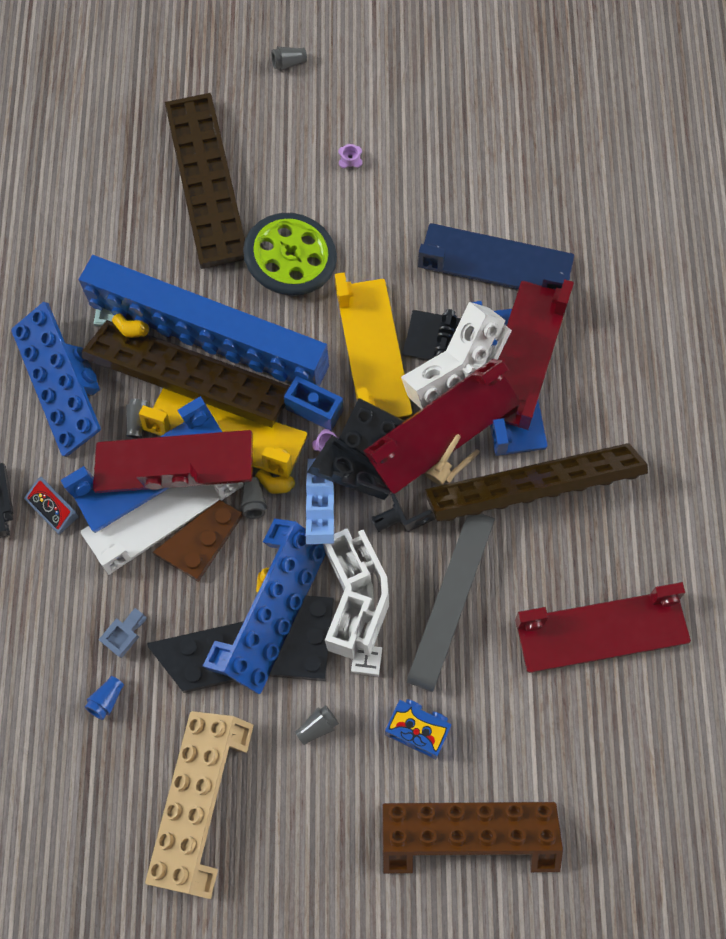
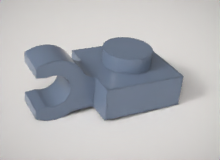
M135 608L123 623L116 618L98 640L122 659L139 638L134 631L146 621L147 617Z

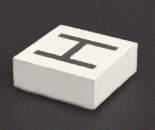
M374 646L370 656L365 655L364 650L358 648L352 661L351 673L379 677L382 647Z

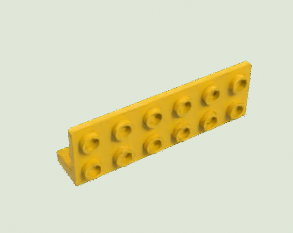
M345 272L335 274L336 294L357 401L361 398L398 418L411 417L412 408L401 378L405 374L385 279L352 284L351 281L346 282Z
M163 388L153 408L143 405L139 412L143 430L162 436L182 424L184 420L179 414L178 409L194 399ZM206 404L222 432L252 431L253 467L289 478L307 439V432L277 422L271 428Z

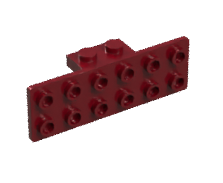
M251 430L97 442L93 491L95 493L251 482L253 433Z

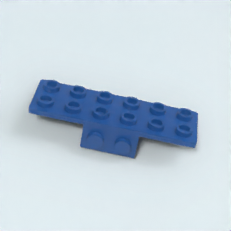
M42 302L16 324L11 331L62 456L67 457L100 432L101 427L87 394L95 395L101 389L89 361L82 358L83 348L65 343L49 303Z

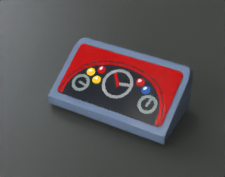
M42 477L36 480L24 497L58 535L79 518L75 510Z

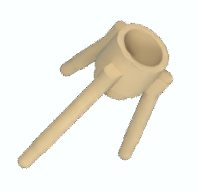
M457 434L441 460L427 470L425 475L438 485H443L444 482L450 483L454 476L469 464L480 451L476 449L451 471L452 465L447 460L460 439V435Z

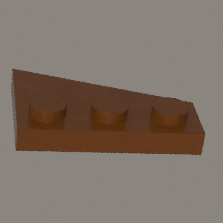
M219 500L154 550L153 554L199 582L243 517V514Z

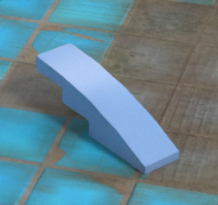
M316 458L307 460V471ZM307 473L306 544H334V482Z

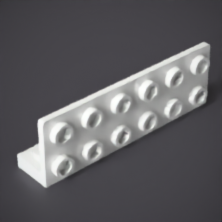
M241 482L169 488L100 531L94 533L87 526L81 530V534L105 571L110 575L201 515L217 501H222L243 487L244 484Z

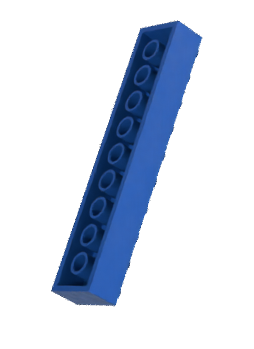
M93 254L78 279L89 305L94 309L102 311L104 308L111 311L113 315L121 313L127 319L141 320L163 336L170 337L171 335L179 338L186 345H197L209 354L215 355L217 353L225 356L232 363L238 364L240 362L246 364L253 371L259 373L264 371L279 381L285 382L287 380L293 382L295 377L298 376L320 387L329 368L326 343Z

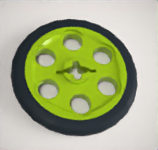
M278 213L260 220L249 231L243 248L244 261L252 276L262 286L278 294L295 296L311 293L322 287L331 278L336 268L337 253L331 236L318 222L301 214ZM286 228L290 230L291 235L283 237L278 233V230ZM310 236L315 240V243L311 245L305 244L302 241V237ZM265 241L270 242L273 245V249L264 250L260 247V244ZM286 251L289 253L295 252V255L287 256ZM310 257H316L320 260L321 264L312 266L307 260ZM268 263H275L278 265L279 270L270 272L266 269V265ZM299 271L302 273L303 278L300 280L292 279L289 273Z

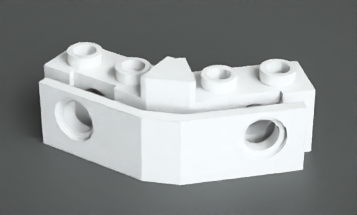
M469 302L447 350L401 377L407 396L418 407L423 409L491 359L498 360L512 331L504 325L506 320L488 307ZM494 339L498 340L496 346L492 345Z
M344 529L334 534V544H323L325 553L344 590L325 638V643L328 651L354 660L358 648L363 649L365 655H371L389 607V588L387 575L364 530L358 531L359 537L352 539L348 529ZM357 550H360L363 557L365 556L366 563L360 561L356 553ZM373 572L375 573L382 590V595L380 597L376 610L374 607V590L370 573ZM365 622H366V623H368V624H367V626H366V629H365L363 638H360L362 629H363L364 624H365Z

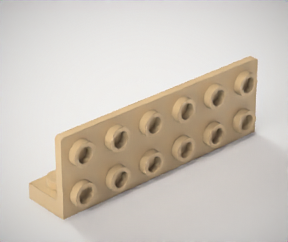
M190 712L145 881L147 885L211 899L218 869L202 865L200 862L229 748L247 753L253 724L234 716Z

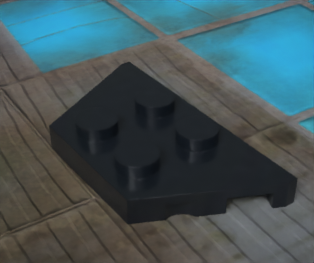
M244 621L147 643V645L183 693L235 682V680L227 675L210 671L203 667V664L214 641L233 645Z

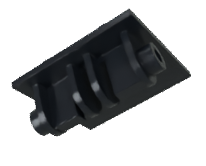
M447 309L442 315L413 310L403 355L431 360L447 350L461 318H457L456 312L452 309Z
M359 398L339 439L346 443L347 446L366 456L364 453L365 449L402 424L404 420Z

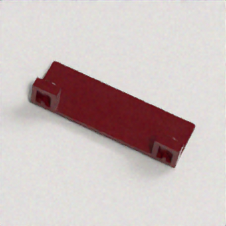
M564 279L562 288L556 287V290L526 281H521L507 323V327L512 331L498 360L504 361L509 369L503 374L520 400L518 406L499 418L504 419L506 424L529 430L574 285L573 281Z
M491 359L364 450V453L391 493H397L436 465L457 434L460 435V439L453 452L493 424V420L501 418L520 404L519 398L503 374L509 370L504 361Z
M683 582L657 586L650 594L549 613H547L546 607L518 612L515 622L526 671L533 673L689 644L691 639L680 599L686 593Z

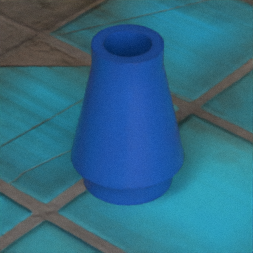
M110 676L99 689L87 698L88 703L85 709L101 720L106 715L110 716L124 684L119 679Z

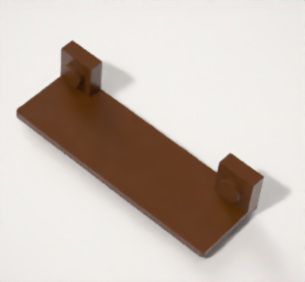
M555 802L383 804V874L413 873V855L530 854L531 873L561 871L563 846L557 804Z

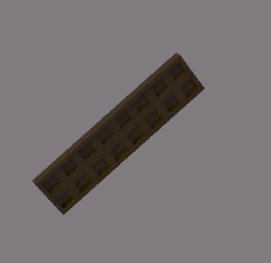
M211 93L165 102L200 268L204 269L244 260L243 248L245 237Z
M109 320L104 322L82 350V358L194 400L201 396L205 404L271 428L285 407L284 396L290 387L281 382L148 334L146 336L127 338Z
M630 443L427 488L425 492L437 522L452 521L460 516L479 515L483 511L505 509L509 505L517 503H531L539 498L557 497L561 493L570 491H584L588 487L610 485L614 481L623 479H636L640 475L648 474V464Z

